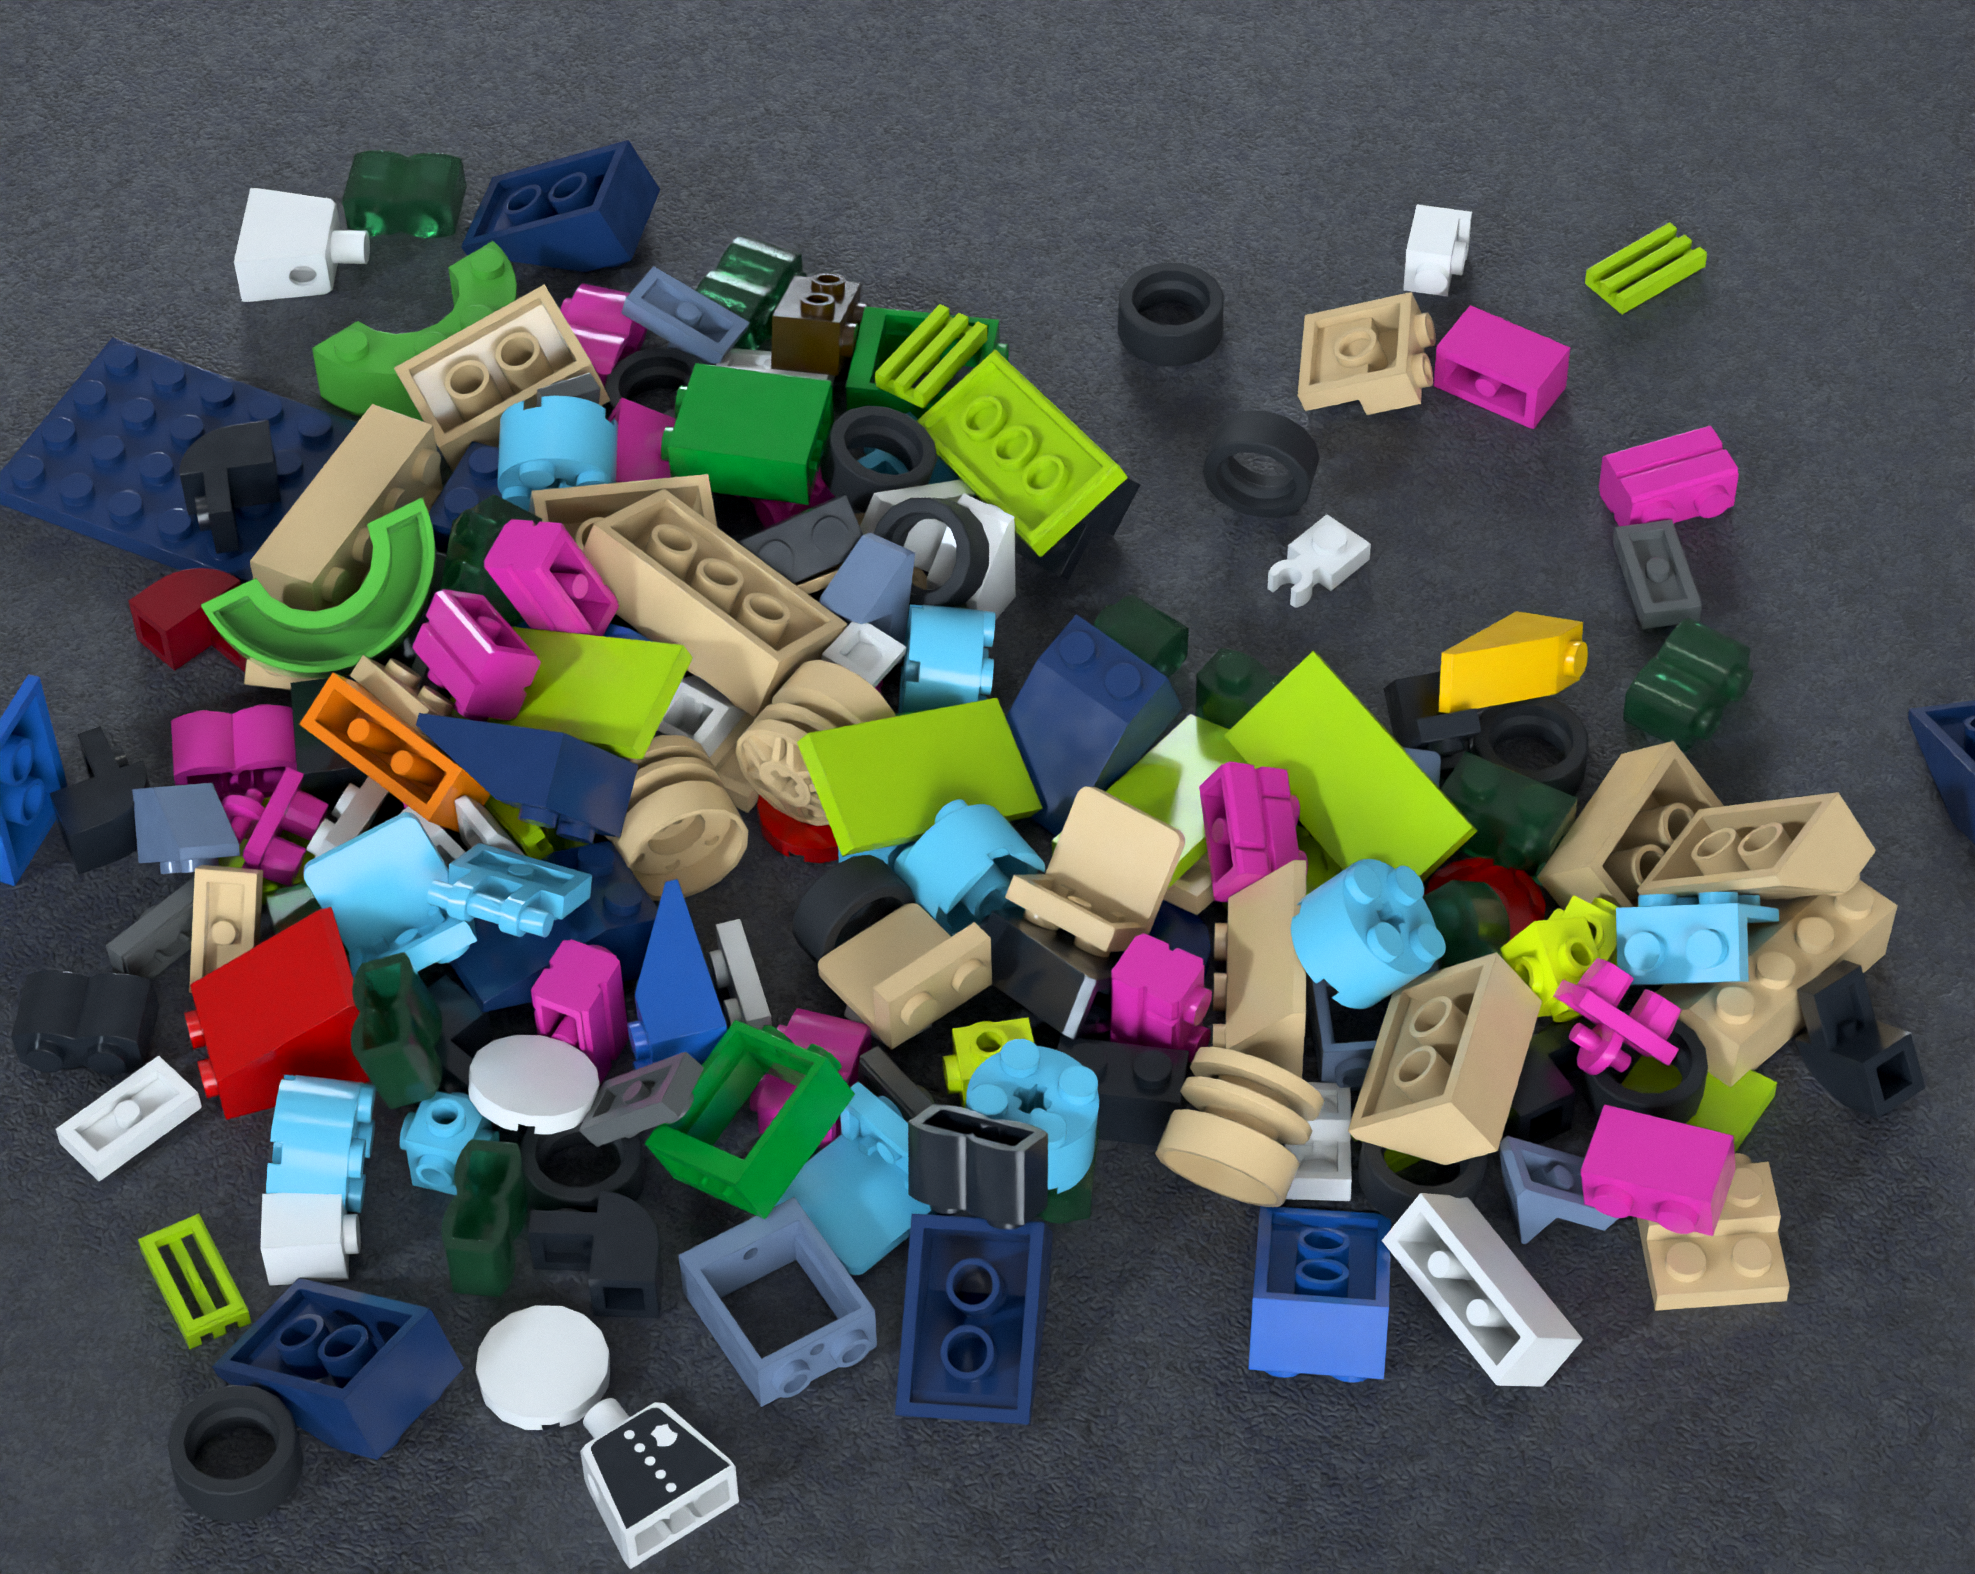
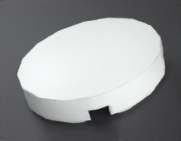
M513 1035L493 1040L477 1051L469 1068L468 1091L470 1101L482 1116L502 1128L514 1131L518 1130V1124L535 1126L534 1134H554L572 1129L584 1121L599 1090L597 1068L585 1053L564 1041L542 1035Z
M535 1305L510 1313L489 1330L478 1348L476 1376L485 1405L502 1421L525 1430H543L542 1425H552L558 1422L560 1427L578 1422L602 1399L609 1387L610 1353L602 1331L584 1314L563 1306Z

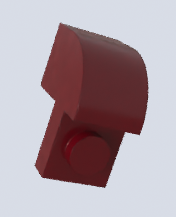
M208 568L186 569L161 578L128 600L137 640L174 671L212 645L245 673L247 659L223 639L201 607V604L240 586V580L226 572Z

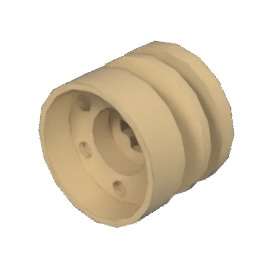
M823 660L803 662L773 696L772 704L767 705L739 737L736 746V758L743 775L755 791L775 809L800 822L815 826L830 825L797 741L811 732L896 716L881 693L858 674L839 664Z
M661 735L652 739L643 760L621 757L638 765L621 837H605L608 841L612 842L627 867L633 872L653 901H660L665 882L675 879L679 881L684 898L702 892L720 882L738 865L748 844V829L701 743L686 736Z
M1219 1047L1199 1048L1190 1066L1195 1077H1188L1180 1091L1185 1100L1199 1111L1190 1109L1174 1110L1170 1115L1155 1155L1162 1164L1176 1174L1217 1194L1248 1204L1263 1207H1280L1285 1202L1300 1164L1296 1156L1280 1143L1304 1145L1310 1139L1313 1130L1307 1121H1314L1319 1116L1324 1103L1323 1097L1318 1090L1305 1080L1264 1059Z

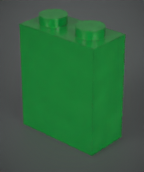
M695 363L688 386L680 385L677 392L674 427L667 426L662 437L661 459L662 461L669 462L671 478L708 474L711 492L809 505L820 469V461L834 423L832 381Z

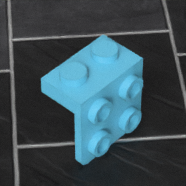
M410 812L395 816L308 861L304 866V879L322 909L332 907L341 940L349 951L350 968L354 983L364 999L378 991L388 993L399 989L412 978L415 972L435 962L439 964L451 962L463 955L468 950L470 944L477 941L474 919L470 922L451 918L448 916L447 909L428 904L427 893L431 883L434 880L448 883L449 869L418 817Z
M1738 892L1699 893V898H1677V895L1674 894L1639 895V907L1616 908L1617 967L1634 978L1630 986L1749 982L1747 923L1779 922V909L1760 906L1759 895H1738Z
M857 1082L850 1087L855 1093L854 1097L840 1115L842 1134L805 1163L775 1205L777 1206L795 1197L851 1275L865 1273L910 1236L912 1214H937V1212L930 1209L929 1205L919 1202L908 1195V1122L904 1120L900 1110L890 1099L885 1096L876 1097L860 1082Z

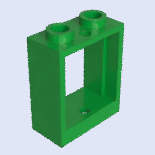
M876 307L864 308L846 384L847 411L864 406L888 407L904 414L911 412L919 419L949 392L940 390L923 409L876 387L875 372L931 313ZM967 316L969 326L973 327L977 322L987 325L988 340L964 366L976 367L994 350H997L1008 361L1009 344L1000 343L999 319ZM956 338L940 355V361L961 339Z
M735 1020L702 1064L704 1069L692 1091L694 1101L689 1110L682 1118L672 1124L663 1123L658 1125L646 1140L645 1145L674 1179L766 1219L852 1100L855 1093L838 1073L842 1068L841 1063L824 1048L810 1044L805 1049L795 1045L784 1033L770 1025H764L759 1030ZM765 1073L797 1086L744 1160L713 1146Z

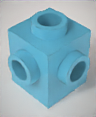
M427 1089L417 1112H409L405 1117L400 1133V1148L406 1150L413 1186L473 1200L486 1169L489 1170L494 1164L499 1147L498 1131L492 1130L491 1121L479 1113L470 1101L469 1095L464 1093L447 1094Z

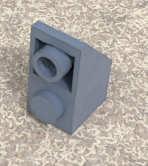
M212 783L132 789L133 801L135 803L134 814L139 863L160 862L161 874L195 872V868L200 865L219 866L218 857L240 856L238 840Z

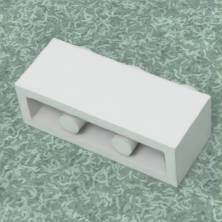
M1420 1193L1382 1239V1242L1496 1385L1543 1387L1583 1340L1468 1197L1455 1198L1451 1195Z

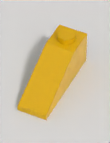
M1516 611L1442 652L1439 712L1452 713L1554 695L1579 681L1585 671L1588 660V647L1585 642H1582L1583 622Z

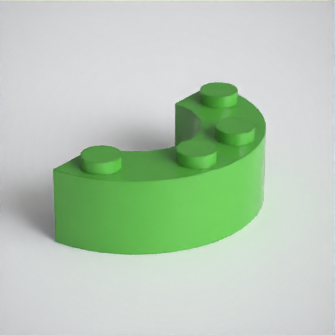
M492 241L448 267L454 308L438 324L418 332L393 334L373 330L357 321L313 347L320 396L337 408L362 417L369 407L374 404L423 421L394 367L518 299L515 273L503 250Z
M423 498L417 499L367 524L373 544L370 572L358 592L339 606L316 612L292 609L272 598L257 578L201 604V607L213 626L231 647L251 662L278 674L303 679L329 678L332 673L340 676L351 674L363 655L378 662L394 651L409 636L423 615L431 596L436 572V547L433 527Z

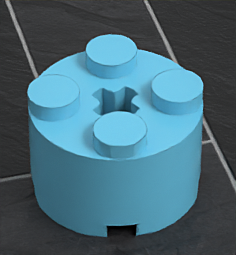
M571 396L541 397V407L524 410V401L508 407L500 418L498 489L502 494V506L511 512L525 513L529 511L531 492L534 490L616 483L618 423L615 418L609 422L605 419V408L595 402Z
M910 604L904 642L906 654L904 655V664L901 666L898 713L949 707L987 699L985 695L991 694L994 659L988 658V648L983 647H992L995 612Z
M960 799L946 804L936 815L935 824L921 836L915 845L902 851L893 865L895 873L910 887L915 898V904L920 905L951 937L974 922L979 926L981 921L991 914L992 910L1019 906L1005 898L1014 875L1037 874L1038 870L1045 873L1043 860L996 808L986 804L968 806L964 800Z
M1363 859L1353 863L1313 890L1297 904L1301 905L1300 913L1292 918L1290 928L1296 954L1303 968L1316 984L1325 979L1339 992L1331 998L1341 1005L1353 1009L1370 1008L1428 971L1434 962L1444 955L1446 949L1445 941L1441 933L1436 929L1431 912L1422 898L1424 886L1420 877L1415 871L1404 865L1395 869L1378 860Z
M1014 1039L1003 1045L1000 1052L992 1055L979 1065L968 1084L966 1109L979 1112L989 1119L1018 1121L1033 1125L1047 1132L1048 1190L1057 1188L1058 1194L1075 1186L1087 1173L1094 1155L1099 1110L1098 1080L1095 1073L1063 1052L1036 1046L1033 1042L1026 1039Z
M284 1075V1079L281 1080L272 1123L270 1142H274L273 1163H268L266 1194H342L345 1210L347 1212L361 1213L366 1184V1174H363L365 1158L371 1157L374 1141L375 1120L372 1119L376 1086L364 1084L363 1082L302 1075Z

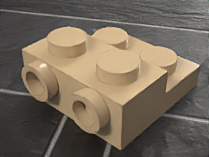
M1409 292L1305 315L1298 397L1304 410L1308 411L1360 400L1366 415L1421 404L1422 388L1433 385L1432 366L1429 357L1424 353L1426 347L1434 346L1436 343L1435 328L1428 312L1421 313L1413 293Z
M1735 1153L1736 1170L1713 1236L1697 1232L1679 1234L1665 1229L1657 1222L1637 1218L1655 1311L1787 1301L1790 1285L1778 1234L1781 1215L1769 1162L1752 1163L1747 1155Z

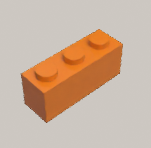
M331 674L299 724L431 823L459 832L454 800L466 795L484 806L491 795L427 735L416 731L361 684L338 674Z

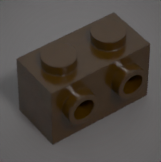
M820 273L812 277L794 276L772 318L771 369L838 376L847 357H853L864 308L869 307L868 303H860L861 283L845 281L843 276L834 273Z

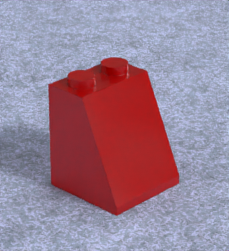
M332 907L314 912L190 984L196 1010L184 1012L193 1050L206 1046L209 1058L197 1061L206 1098L219 1096L226 1120L275 1107L281 1080L284 1079V1075H302L363 1083L376 1080L360 999Z

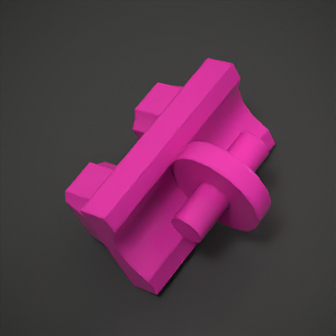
M286 767L266 808L261 805L264 795L257 789H248L245 796L230 795L224 797L221 804L239 846L243 838L249 840L243 851L242 856L245 862L242 868L263 870L264 878L292 886L303 863L306 848L282 839L280 835L283 830H286L311 841L325 819L329 804L301 791L300 787L304 774L289 767Z
M1600 958L1593 962L1577 985L1562 980L1553 997L1596 1024L1591 1030L1578 1023L1569 1034V1039L1581 1046L1577 1056L1578 1067L1589 1075H1597L1603 1072L1609 1065L1619 1072H1624L1629 1067L1632 1057L1620 1049L1622 1042L1645 1057L1653 1056L1669 1066L1679 1049L1667 1042V1039L1672 1033L1682 1009L1657 993L1645 989L1629 1016L1616 1007L1634 978L1611 962Z

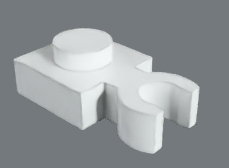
M1325 515L1288 545L1286 560L1279 561L1270 568L1268 573V590L1274 592L1283 584H1295L1291 588L1290 605L1295 608L1303 606L1310 600L1314 585L1320 583L1332 591L1369 561L1371 544L1329 515Z

